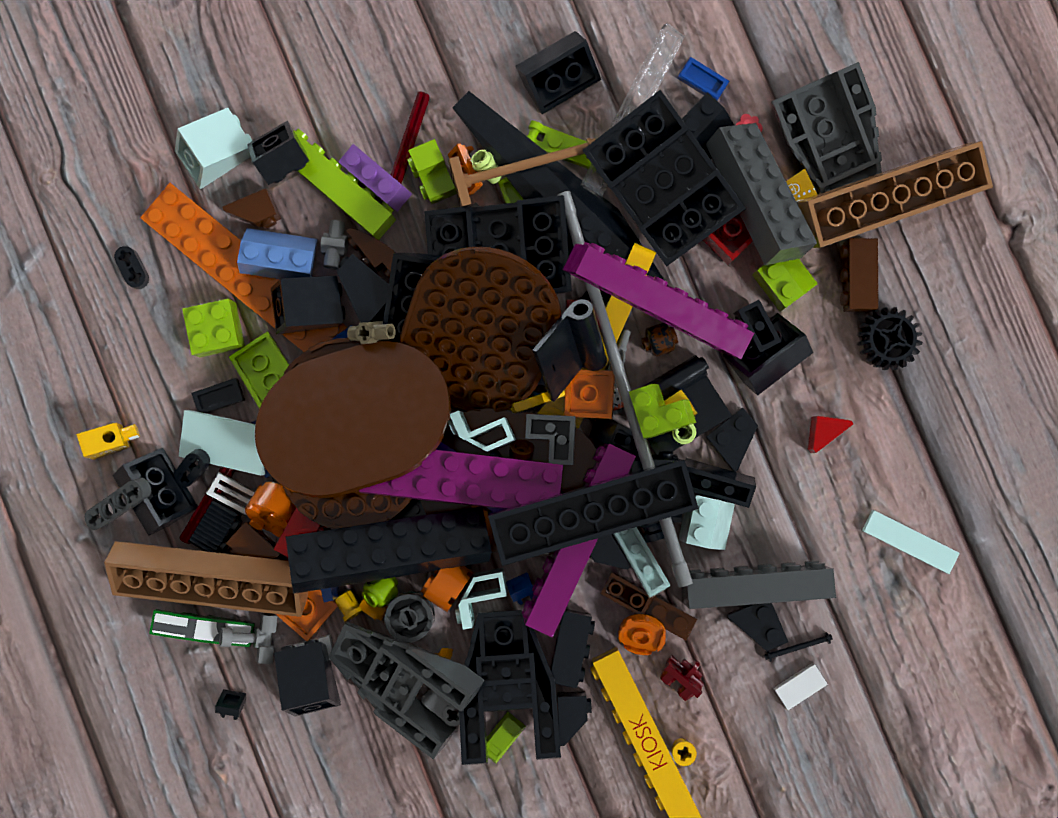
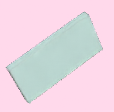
M184 410L179 457L185 458L195 449H203L210 457V464L260 476L265 475L266 471L256 448V424L192 410Z

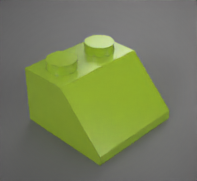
M800 259L763 265L752 274L779 312L818 284Z

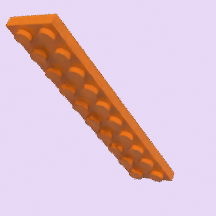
M169 183L140 218L275 328L271 287L279 279L239 273L237 260L241 240L173 184ZM342 323L338 327L282 335L305 352L316 344L333 339L348 327Z

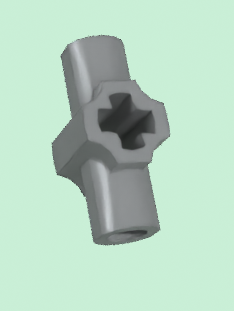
M331 220L329 233H324L321 238V253L325 254L323 266L325 268L339 269L340 256H346L348 237L344 235L345 222Z

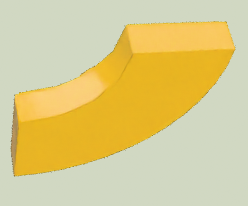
M564 390L558 398L564 397V395H566ZM548 392L513 403L512 408L508 410L517 413L552 400H550Z

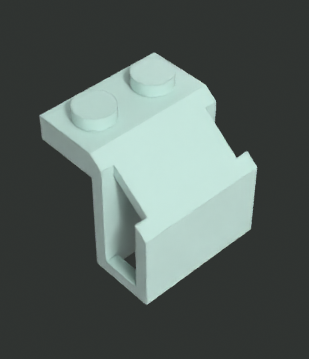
M456 411L450 414L451 420L448 421L452 433L458 434L460 438L487 452H491L516 440L505 417L471 432L463 412ZM503 426L507 438L489 446L473 439Z
M504 568L475 573L455 610L457 623H462L463 630L473 628L475 623L472 603L507 596L508 589ZM499 579L500 588L470 593L475 582Z

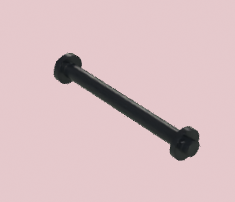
M825 632L824 636L770 653L765 651L764 658L772 662V658L827 642L831 644L833 638L831 634Z

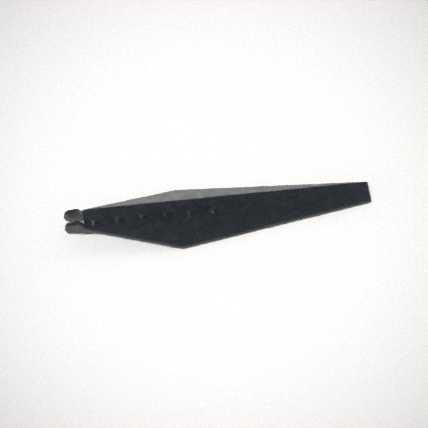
M470 91L452 107L484 150L493 155L498 167L548 154ZM555 161L505 175L523 200L557 196L559 193L570 191L584 241L601 246L605 249L604 254H615L627 261L634 243L642 246L620 210L560 162ZM567 227L569 256H570V254H571V252H572L574 246H573V243H572V240H571V236H570V233H569V230H568V227ZM652 262L647 275L665 280Z

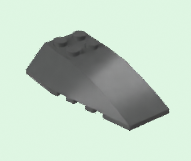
M859 62L771 101L789 148L804 169H806L821 193L882 173L880 163L882 155L879 152L878 146L879 130L876 127L875 116L877 115L876 106Z

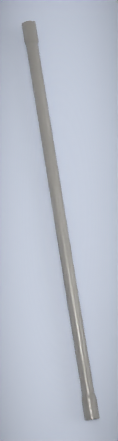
M571 192L559 193L557 196L564 195L566 222L573 246L575 244L584 245L585 241L577 219ZM585 282L643 470L654 467L647 439H643L629 395L631 388L600 289ZM671 517L659 520L672 560V568L678 587L693 584Z

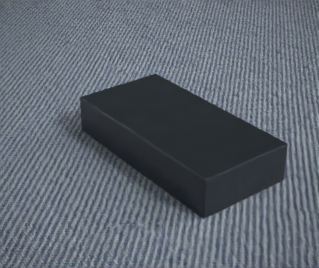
M238 378L191 393L197 412L206 414L245 401Z

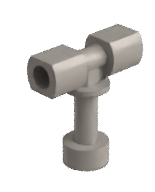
M261 613L260 629L255 628L254 633H233L232 628L221 627L219 646L231 647L232 642L253 643V647L257 648V663L273 664L274 646L271 645L272 633H276L278 616L271 613Z

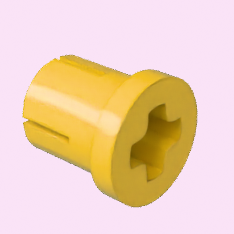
M351 590L335 599L337 606L344 615L343 620L345 622L363 612Z
M679 738L674 741L672 746V756L677 764L689 766L695 761L697 756L696 749L686 739ZM686 747L688 751L680 755L678 750H683Z

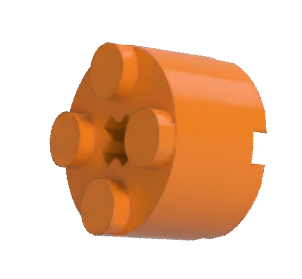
M265 482L263 486L262 484L258 486L247 504L245 512L251 520L249 524L257 530L265 529L272 532L275 536L281 537L296 506L286 495L282 485L274 482Z
M465 566L434 571L437 574L436 577L431 575L421 590L424 594L423 597L445 612H448L474 573Z

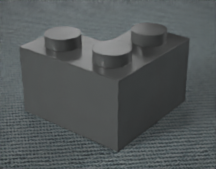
M526 414L525 438L550 440L549 463L574 465L576 417Z

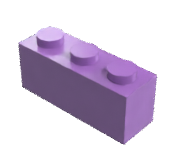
M354 144L339 160L342 166L397 212L412 195L409 190Z

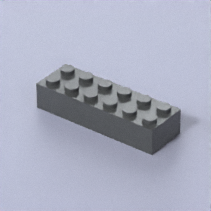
M757 124L719 127L705 145L717 169L746 208L739 214L764 265L802 258L817 244V241Z
M805 561L803 566L795 562L781 563V567L772 566V564L757 565L758 569L748 568V566H736L734 571L724 570V568H711L710 573L701 572L699 569L689 570L693 584L682 587L683 604L689 609L836 598L834 568L826 566L825 563H819V561Z

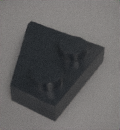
M741 408L732 417L709 433L706 438L731 470L736 472L740 467L758 425L747 411Z
M772 603L751 604L726 614L732 622L766 651L788 643Z

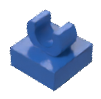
M527 572L506 582L513 602L517 601L518 604L522 605V598L530 596L532 600L534 595L532 591L533 584Z

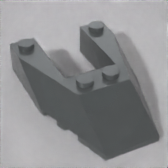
M350 622L344 624L329 655L330 660L347 680L351 679L359 688L357 693L363 700L367 698L375 708L374 714L433 760L446 746L456 728L446 724L416 698L421 686L424 683L462 712L476 696L484 682L483 678L463 664Z

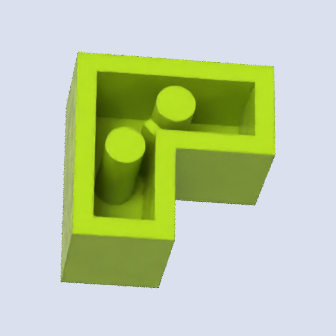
M435 139L408 150L411 158L407 159L415 179L418 177L421 179L423 185L419 186L424 200L429 198L432 205L457 194Z
M650 384L629 391L643 439L652 438L696 423L690 401L680 400L665 405L659 384Z

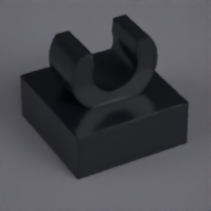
M223 689L215 705V713L220 714L222 718H225V715L234 716L233 719L237 720L246 702V693Z

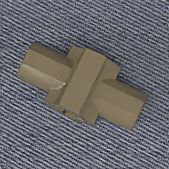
M382 321L359 323V326H350L347 331L350 341H360L361 344L393 339L396 334L393 324H382Z

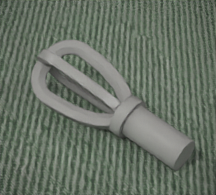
M626 329L622 330L617 344L623 366L627 350L626 346L631 331ZM610 361L607 363L606 371H610Z

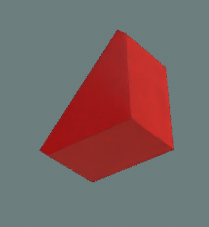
M823 416L811 417L807 450L810 453H817L851 427L853 422L851 420Z

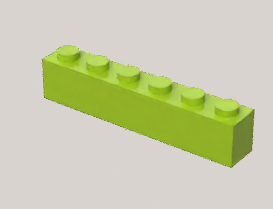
M299 128L296 131L294 130L309 158V162L306 163L305 167L297 172L370 235L379 240L396 221L392 215L394 210L384 201L381 204L376 201V194L368 187L362 189L358 185L360 181L353 174L342 172L340 170L342 165L333 157L328 160L324 156L325 151L318 144L314 143L311 145L307 142L308 136Z

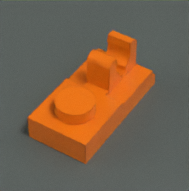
M460 143L448 153V157L459 156L463 174L477 173L472 168L469 156L474 148L472 146L466 147ZM482 181L471 184V187L467 188L469 195H473L483 186Z

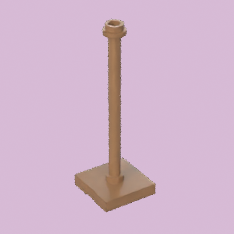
M587 138L586 143L470 175L468 173L463 174L459 156L449 158L448 163L460 206L471 205L467 189L471 187V184L584 154L582 150L596 139Z

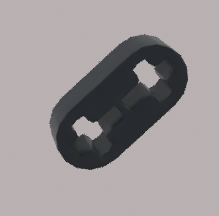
M128 246L119 247L114 254V259L127 285L135 289L146 287L149 283V275L138 253ZM124 253H128L131 255L129 257L131 265H129L128 262L122 260L125 258ZM133 270L135 273L142 275L139 278V283L132 281L135 278Z
M195 449L184 458L174 473L175 480L179 485L189 487L202 476L210 465V457L203 449Z

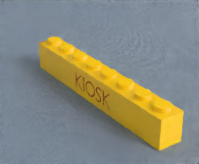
M617 646L591 659L594 665L590 667L596 681L601 679L604 685L601 692L606 702L612 701L615 707L611 712L617 724L622 722L625 728L622 734L628 746L633 744L636 750L633 756L638 766H644L647 772L644 778L650 789L655 788L658 794L654 798L660 811L665 809L669 816L668 818H702Z

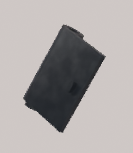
M588 300L574 301L533 349L548 395L553 402L582 367L590 371H598L605 367L607 363L594 308Z
M697 355L644 385L659 384L664 401L680 390L686 394L697 411V414L694 415L696 420L694 424L696 428L695 438L732 417L707 377L709 366L703 357L699 358ZM684 428L678 429V435L683 436L685 434ZM672 431L652 438H646L656 455H659L660 451L673 452L685 445L678 443L673 438Z

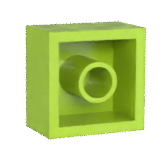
M228 298L182 308L191 355L205 357L241 349L245 346L236 302Z

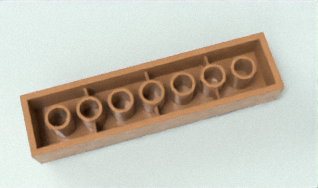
M979 141L966 143L798 201L797 204L817 241L813 248H821L993 188L983 143Z
M115 541L104 562L112 595L297 617L302 616L308 598V592L293 593L289 561Z

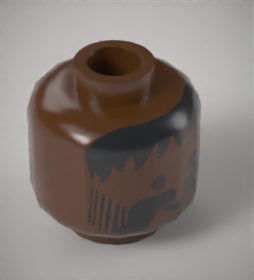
M665 323L646 328L645 337L642 338L645 351L650 350L654 356L674 351L675 344L678 343L675 329Z

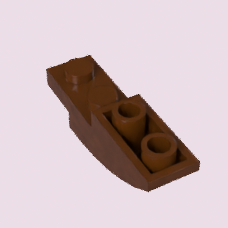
M349 228L347 232L351 237L347 240L355 250L359 248L365 254L362 259L370 269L375 267L378 272L386 266V269L383 271L390 279L393 253L395 251L375 237Z
M611 573L600 593L636 614L649 615L658 619L666 630L685 641L698 620L656 595L649 598L643 588L614 573Z

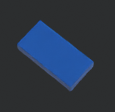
M692 57L689 58L677 78L703 95L708 92L717 101L729 83V80Z

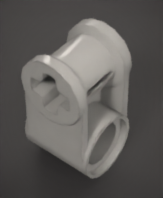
M429 689L421 698L422 703L449 726L460 724L459 712L454 717L450 714L457 708L432 689Z

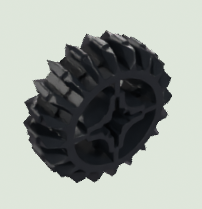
M887 307L881 309V312L875 310L872 312L873 316L868 315L865 317L867 323L860 324V328L864 331L857 333V336L863 338V340L857 342V345L864 346V350L860 351L861 355L866 353L869 355L866 358V362L874 360L873 367L875 368L881 365L882 370H888L889 367L892 370H897L899 366L901 368L906 367L907 362L915 360L913 355L920 353L919 349L915 346H920L923 343L917 340V337L922 336L923 333L920 331L916 332L915 328L919 327V323H911L914 316L910 315L906 318V310H901L898 313L897 307L891 308L890 311ZM881 321L893 322L892 326H889L887 330L876 328ZM901 329L904 331L906 340L901 335ZM889 334L891 335L890 340L893 341L892 343H889V338L886 337ZM873 338L878 341V349L875 347ZM892 348L903 350L895 358L886 356L887 352H890Z

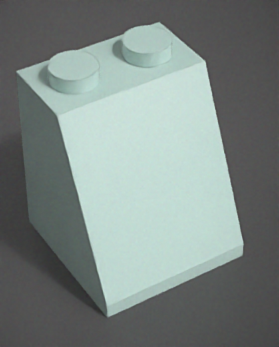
M225 108L178 128L175 153L198 188L202 189L250 158L247 144L252 142L249 134H245L242 130L238 117L235 114L233 115L229 108Z
M695 495L699 509L684 513L678 540L704 548L725 550L735 504Z

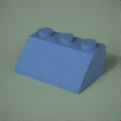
M247 228L241 239L237 265L239 273L276 279L312 277L318 239Z

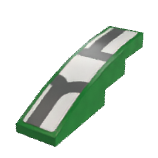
M156 609L153 611L149 634L219 644L221 627L232 628L233 633H254L255 623L213 615L203 616ZM232 642L231 646L251 647L252 643Z

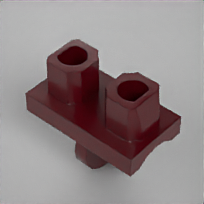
M671 655L667 659L660 679L669 686L675 680L682 684L677 689V693L684 701L693 696L698 698L702 694L701 689L704 682L700 678L703 674L697 670L700 662L694 660L689 663L686 659L680 662Z

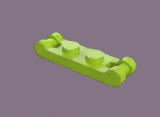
M533 120L529 124L528 128L530 131L526 135L547 153L586 143L582 139L544 126L540 122ZM538 133L544 135L542 142L536 139ZM585 153L563 159L598 172L590 160L586 159Z

